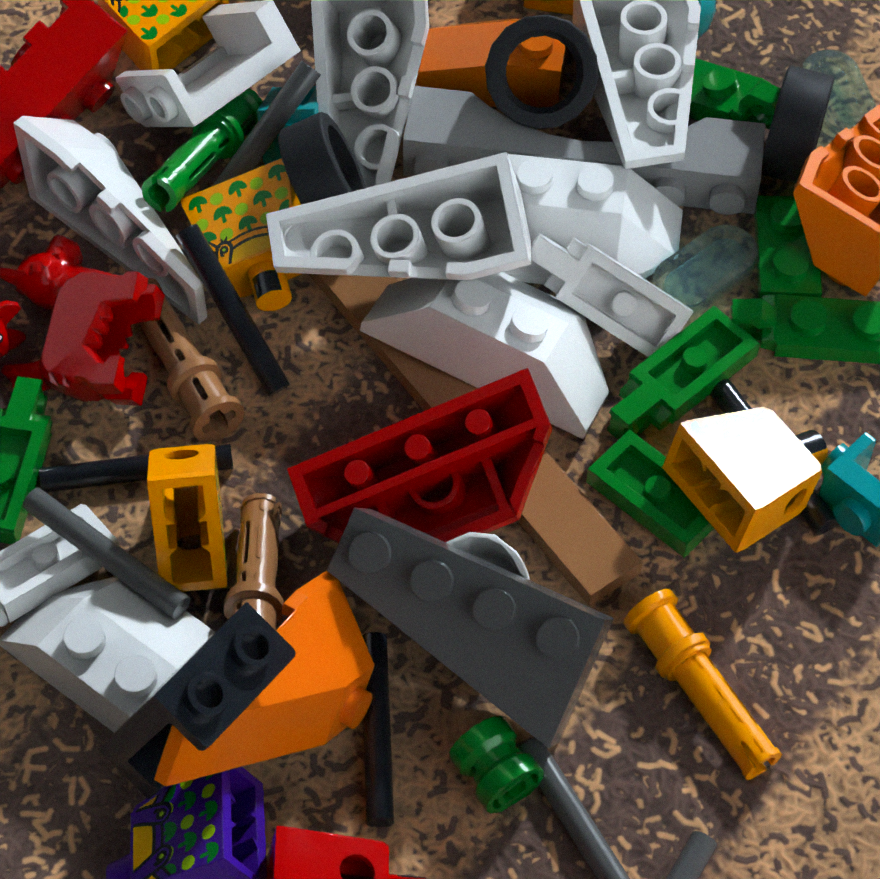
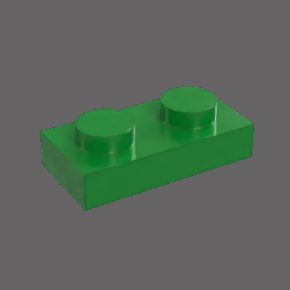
M758 195L754 212L758 298L766 295L777 296V294L821 297V271L813 265L794 196Z
M629 429L588 468L586 482L685 558L714 528L662 468L666 456Z

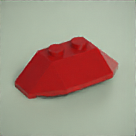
M525 368L287 468L306 526L311 531L339 543L354 508L375 510L443 542H447L468 532L487 534L520 519L553 428L531 372L528 368Z

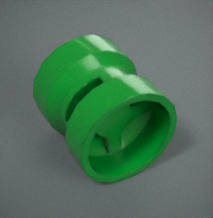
M493 716L474 725L460 736L449 751V758L460 774L474 777V782L477 784L475 795L490 814L500 813L526 798L539 786L544 778V771L534 757L529 753L521 752L520 749L515 747L517 734L503 716Z

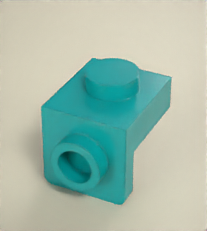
M865 432L850 447L841 443L827 456L821 466V475L824 478L819 495L832 510L838 524L846 532L854 536H863L875 547H878L880 545V481L867 471L877 440Z

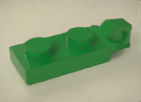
M695 58L689 118L698 121L708 117L764 123L765 128L770 129L781 88L772 85L763 78Z
M777 294V296L766 295L762 296V298L732 299L729 311L731 321H734L754 339L760 340L761 348L774 351L775 357L880 364V302L780 294Z
M716 306L711 307L630 371L628 382L620 389L619 396L623 400L610 409L611 419L607 431L619 440L629 429L636 435H640L650 424L659 431L667 427L669 423L674 424L710 395L718 382L731 378L757 357L760 343L734 321H731Z
M17 376L7 409L0 408V543L13 544L20 540L28 512L23 509V502L26 496L37 486L40 476L39 469L43 466L52 437L51 428L53 420H51V416L44 415L48 397L44 395L42 389L43 381L41 379Z

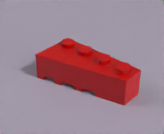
M60 0L62 8L56 21L48 28L39 20L23 37L25 43L15 54L11 67L6 70L0 65V189L9 181L17 185L25 179L13 124L21 116L75 120L86 108L92 113L99 110L115 89V86L111 84V80L128 30L93 0Z

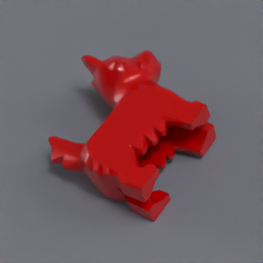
M59 234L53 236L49 245L42 253L26 256L17 269L0 268V279L15 285L16 291L26 296L32 303L51 311L40 360L28 364L3 366L1 372L12 382V389H14L17 376L41 379L43 381V391L54 389L83 402H97L107 399L116 405H142L148 377L142 372H132L128 377H124L125 358L121 356L120 350H128L129 348L126 338L133 335L132 324L160 320L165 294L157 285L148 284V278L140 272L126 271L124 275H115L81 266L83 256L77 242Z

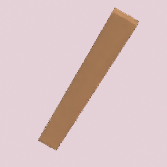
M309 274L424 411L478 389L360 331L362 321L389 284L399 282L395 277ZM545 450L518 523L584 601L591 606L641 574L643 562Z

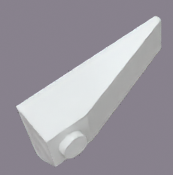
M311 0L315 70L321 74L316 81L318 113H327L339 127L357 161L366 188L391 182L429 31L428 0Z
M573 0L572 24L587 35L597 55L599 78L594 91V97L625 169L684 160L701 13L698 0Z
M21 116L13 124L30 198L127 271L140 272L147 278L156 279L165 297L172 305L197 324L207 318L203 282L155 209L145 201L141 188L118 155L111 141L100 133L92 134L75 120Z
M507 152L266 214L273 265L277 273L473 280L531 265V239L522 195Z

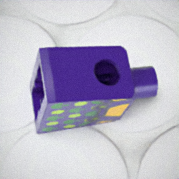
M239 767L162 787L149 800L146 798L134 808L131 813L130 853L107 865L106 879H267L263 783L245 768Z

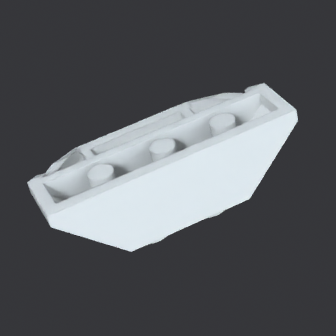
M508 154L520 187L531 244L539 233L565 249L576 238L585 245L591 244L644 279L659 269L666 270L678 262L683 210L632 169H625L624 166ZM532 260L531 265L503 272L522 282L544 284L551 272Z
M503 272L473 280L408 278L389 284L361 323V332L476 388L528 368L550 423L581 439H584L609 394L585 316L554 296Z
M111 577L70 587L52 595L44 603L21 616L0 637V646L111 731L115 732L215 631L187 611L178 619H172L117 577Z

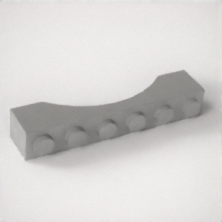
M422 86L414 87L403 137V175L415 176L507 152V154L623 166L614 142L581 141L554 136L515 123L510 118L489 107L472 92ZM706 117L688 126L684 160L631 169L678 207L712 209L722 215H734L737 213L754 214L761 181L765 124Z

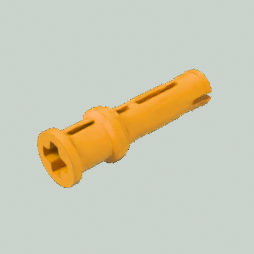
M662 589L654 592L637 603L624 618V626L631 634L640 635L658 660L655 669L660 676L667 678L669 681H677L742 770V775L745 779H753L768 770L763 764L765 761L774 766L781 758L782 753L777 747H774L709 658L712 651L710 641L703 632L695 633L676 608L678 598L671 589Z

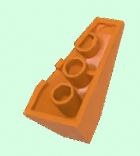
M516 17L429 28L415 86L472 92L489 107H497L487 89L485 64L493 42L507 26L522 18ZM547 36L531 37L518 44L510 54L506 66L507 83L513 95L524 104L537 108L550 107L559 103L569 49L559 40Z
M880 104L867 112L855 126L850 129L846 127L839 132L831 143L825 147L819 146L812 151L804 162L793 191L813 265L825 272L835 283L848 286L865 297L880 280Z
M325 571L298 588L283 603L282 614L288 618L276 631L294 648L296 655L206 750L200 751L172 725L154 777L155 781L167 787L323 746L345 728L355 729L360 724L372 701V693L367 691L366 688L375 664L340 581L336 577Z

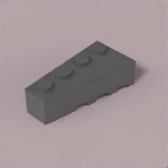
M353 509L327 569L329 573L548 749L560 742L614 618L372 509Z

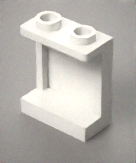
M263 0L221 4L203 15L202 18L218 47L178 75L173 69L124 71L115 78L116 82L123 92L120 96L121 102L127 113L136 122L141 123L145 127H195L299 53L301 50L274 1Z

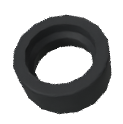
M549 14L526 16L507 26L491 45L485 64L487 89L497 108L513 122L534 129L559 127L578 117L592 100L599 78L597 55L587 35L570 21ZM547 36L559 40L570 50L576 62L577 76L573 89L564 100L550 107L537 108L524 104L513 95L507 83L506 66L510 54L518 44L531 37Z
M793 65L787 68L763 153L762 175L797 183L805 160L817 147L835 80L833 75Z
M319 112L280 131L278 136L280 154L286 173L301 205L366 188L362 173L344 135L327 113Z

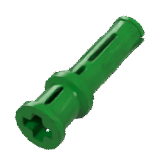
M248 88L193 127L192 136L156 172L143 182L142 195L145 201L157 211L162 212L165 207L166 212H170L178 205L184 195L213 167L218 159L234 156L244 142V136L250 134L258 122L257 110L263 102L259 95Z

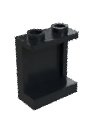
M246 602L98 750L149 800L164 786L155 781L154 777L172 725L198 750H206L290 663L296 655L294 648Z

